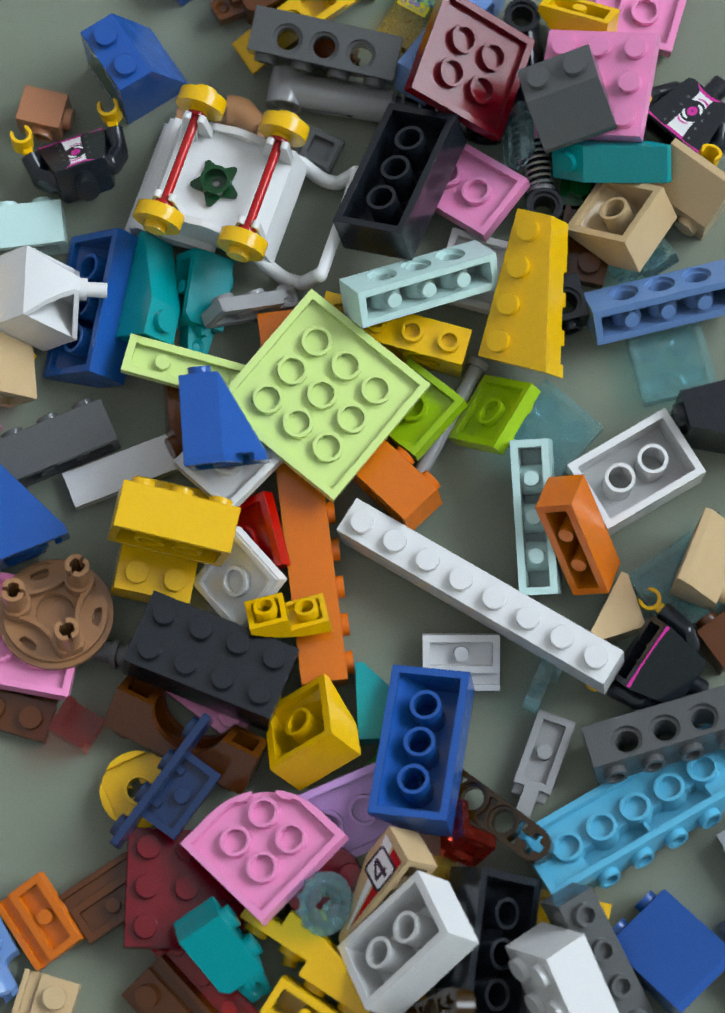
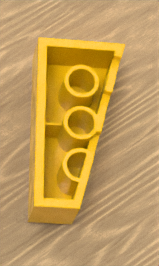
M517 208L478 356L494 362L563 379L561 346H564L565 331L562 330V310L566 307V293L563 292L564 274L567 273V223L552 215Z

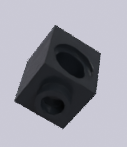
M578 272L564 276L563 292L566 293V301L570 302L575 308L570 313L562 312L564 336L580 332L583 326L587 325L590 315Z

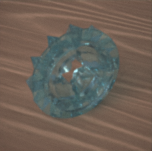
M315 871V875L311 879L303 880L305 887L301 893L296 894L299 899V908L294 912L302 920L301 927L314 935L329 936L339 931L347 922L352 909V892L348 882L340 874L331 871ZM322 896L333 898L323 905V910L315 908L316 903L321 901Z

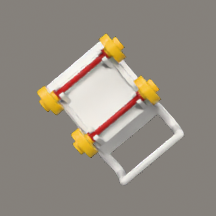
M204 84L182 85L176 99V104L184 111L182 119L170 118L169 123L164 124L125 231L136 236L139 235V232L145 231L173 246L187 249L199 248L211 253H215L216 248L222 249L233 260L244 263L253 261L262 272L281 285H294L295 290H308L325 281L340 242V237L334 223L318 268L300 276L286 271L274 261L305 176L318 186L329 190L338 191L345 189L344 198L359 166H352L338 176L322 171L306 157L292 150L291 147L304 146L310 132L309 126L293 112L287 110L265 111L258 127L261 134L267 137L265 139L241 128L214 123L222 120L227 107V101L212 87ZM207 160H211L215 165H220L224 168L236 167L237 173L232 181V185L238 196L236 199L220 198L212 207H207L204 193L192 188L190 182L201 176ZM218 181L212 183L213 186L220 184Z

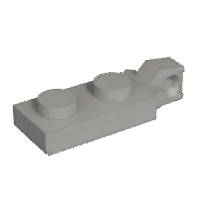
M278 285L273 291L264 292L262 288H258L238 296H234L233 293H224L212 300V305L201 314V318L207 329L258 321V313L291 310L299 304L300 300L294 285Z
M540 709L538 710L512 782L514 785L511 791L512 794L520 796L516 809L528 818H530L535 802L545 805L547 797L550 796L576 722Z

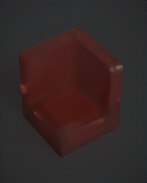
M68 695L48 729L55 737L87 754L104 727L103 722L105 719L80 705L75 698Z
M460 798L457 801L452 837L440 836L441 856L466 866H477L496 849V835L478 829L469 823V802Z

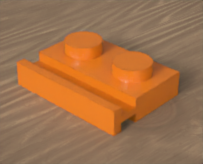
M44 871L35 874L0 901V916L36 972L43 970L52 961L58 959L86 938Z

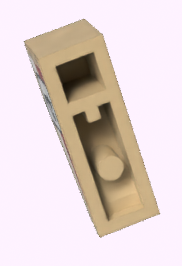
M388 826L369 850L338 937L340 943L417 870L431 875L438 867L419 832Z

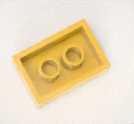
M147 478L155 482V487L170 490L172 486L184 487L194 491L193 496L209 500V497L200 489ZM120 543L110 595L149 603L155 590L190 604L198 562Z
M132 477L131 481L124 479L117 495L107 540L221 567L231 554L241 507L233 506L232 500L225 497L209 496L208 500L193 496L194 491L184 487L172 486L170 490L155 487V482L150 479Z

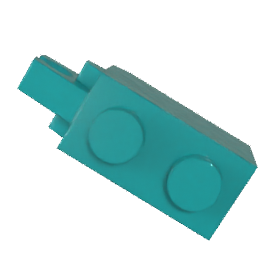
M193 248L177 255L175 271L181 309L177 330H180V347L208 354L213 335L223 332L225 326L207 329L204 326L201 314L212 305V300L215 297L231 291L234 283V276L232 274L233 260L199 248Z
M212 896L173 923L178 943L220 993H232L238 990L254 1003L272 990L259 957L263 953L262 947L252 933L249 932L244 935L238 926L241 923L229 905H225L222 908L214 896Z

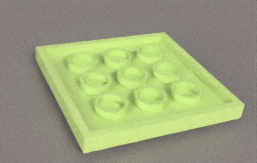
M311 288L228 387L264 447L278 456L285 465L333 503L428 390L430 383Z

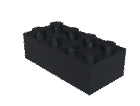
M392 103L388 104L333 219L344 248L413 260L466 145L457 114Z
M154 590L123 658V674L267 732L296 665L300 649L271 637L251 635L249 628Z
M451 866L449 883L479 944L436 983L434 994L448 987L468 989L475 996V1013H526L524 1001L526 993L521 982L515 978L509 968L510 957L505 946L536 926L542 880L483 866Z

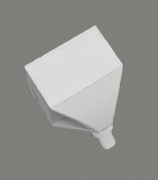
M28 245L0 255V331L44 352L77 340L79 301H87V297L107 298L108 283L88 282V278H80L79 271Z

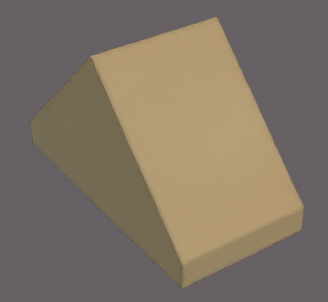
M622 571L591 630V633L609 643L637 635L645 623L629 575Z

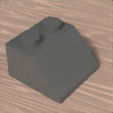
M589 44L517 70L527 106L546 154L617 129L602 75Z

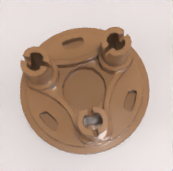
M72 554L66 560L53 559L34 563L21 570L13 578L3 582L0 597V635L11 653L22 662L44 670L70 669L90 660L102 649L108 640L114 622L113 601L103 580L90 569L89 561L86 558L83 560L81 554Z

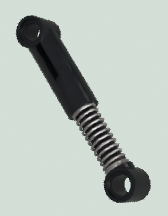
M531 0L511 1L505 9L503 21L535 40L528 60V66L544 61L538 6ZM524 19L530 24L522 27L516 25L513 21ZM520 83L513 103L515 125L521 129L519 133L521 135L520 140L522 141V153L524 154L522 156L524 160L523 165L525 166L524 172H526L524 176L528 178L530 184L525 194V210L535 212V208L545 206L552 211V216L561 220L563 201L555 186H553L555 181L552 180L553 174L551 172L553 169L550 167L552 162L549 161L552 156L549 153H545L540 138L534 137L531 132L533 119Z

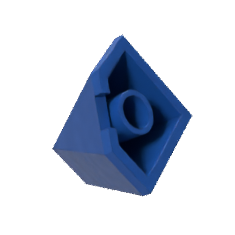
M208 365L187 368L188 374L178 375L185 467L191 471H202L270 463L268 452L218 371H211V366Z
M0 464V569L3 571L47 552L46 549L49 547L47 542L54 540L56 544H61L70 539V535L66 526Z

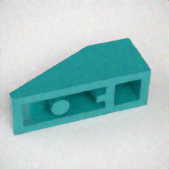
M584 140L552 152L553 177L583 183H669L672 181L671 145L643 140V143Z
M142 231L138 235L116 338L128 343L132 333L173 345L181 311L173 247L171 244Z

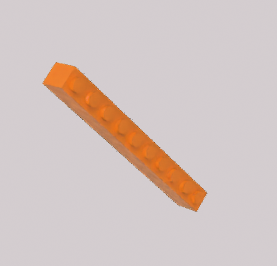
M293 309L257 314L261 347ZM282 463L276 469L283 535L291 563L290 566H287L291 601L323 593L332 627L330 632L296 637L297 648L300 649L298 659L301 684L304 686L320 675L326 674L335 687L348 685V674H355L352 650H344L343 636H350L348 613L340 614L338 599L346 597L343 575L335 576L334 562L341 561L338 538L331 539L329 524H336L334 502H326V497Z

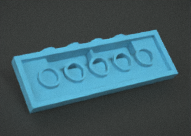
M706 723L698 729H708L712 724ZM719 749L706 753L694 761L687 762L682 760L668 764L657 772L648 773L644 771L634 774L619 783L601 784L537 821L536 824L542 827L552 838L554 852L547 862L540 865H530L539 879L542 880L550 896L572 882L582 885L588 884L592 888L598 885L603 889L609 888L621 878L620 872L632 865L636 869L643 868L655 858L654 852L666 845L670 849L681 846L689 838L688 833L699 826H702L703 829H709L718 824L723 817L721 813L725 812V750ZM523 831L518 836L529 846L530 850L527 854H530L532 851L540 853L544 847L540 843L541 836L539 839L533 840Z

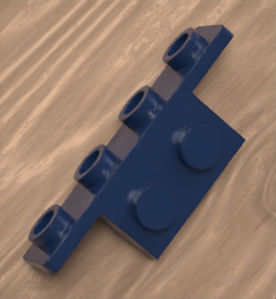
M204 713L200 719L194 716L181 733L185 740L176 752L170 749L161 759L157 766L161 770L160 774L152 784L146 781L133 799L138 804L130 815L127 816L123 813L114 823L109 832L113 835L109 843L115 848L121 849L143 818L175 841L219 782L222 776L191 754L213 723V719L209 715Z

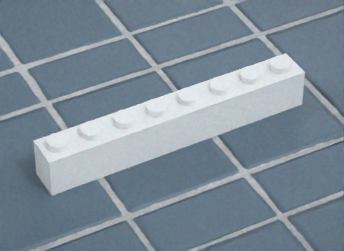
M356 498L336 529L341 542L604 695L625 662L623 650Z

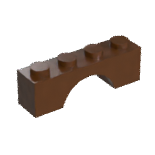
M127 676L115 691L103 726L113 730L115 734L122 738L130 739L148 748L155 755L164 756L170 749L176 752L185 740L181 736L185 727L171 714L166 701V691ZM234 724L220 734L204 735L191 754L222 776L218 782L221 788L243 794L257 772L267 748V739Z

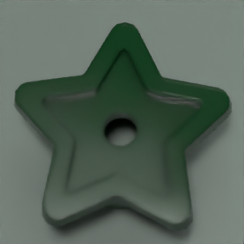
M207 160L201 176L192 180L190 186L204 193L207 207H212L220 198L236 199L238 194L232 185V181L237 173V168H224L220 165H215L211 160ZM214 181H218L220 183L218 186L212 185Z

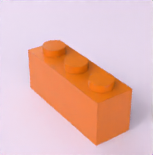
M387 438L352 481L393 519L415 530L443 504L438 490L441 486L428 471L419 472L413 466L415 462L408 452L400 446L396 449L387 442L389 439Z
M585 475L548 477L535 509L572 594L609 593L621 562Z

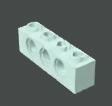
M477 240L414 257L412 261L404 260L339 279L343 312L345 316L361 328H366L496 289L499 275L496 252Z
M540 438L509 441L519 591L527 596L562 594L560 564L535 509L548 477H555L552 440Z

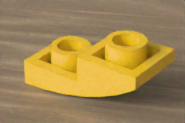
M280 592L244 602L251 635L282 638L308 636L332 631L323 593L285 602L283 593Z

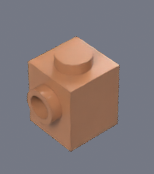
M25 85L15 119L21 133H25L24 125H27L32 130L33 139L49 143L52 140L62 141L66 130H72L76 111L72 109L68 94Z

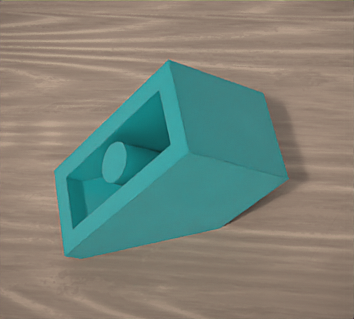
M355 662L360 745L379 744L389 685L364 662Z

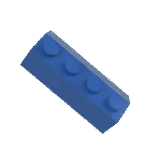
M113 228L71 238L66 265L79 271L80 278H88V282L108 283L107 298L87 297V301H79L77 340L48 350L43 378L97 388L124 385L127 374L121 373V366L128 343L116 338L138 236L120 228Z
M404 665L392 666L367 810L368 815L402 829L419 832V834L452 837L475 694L470 672Z

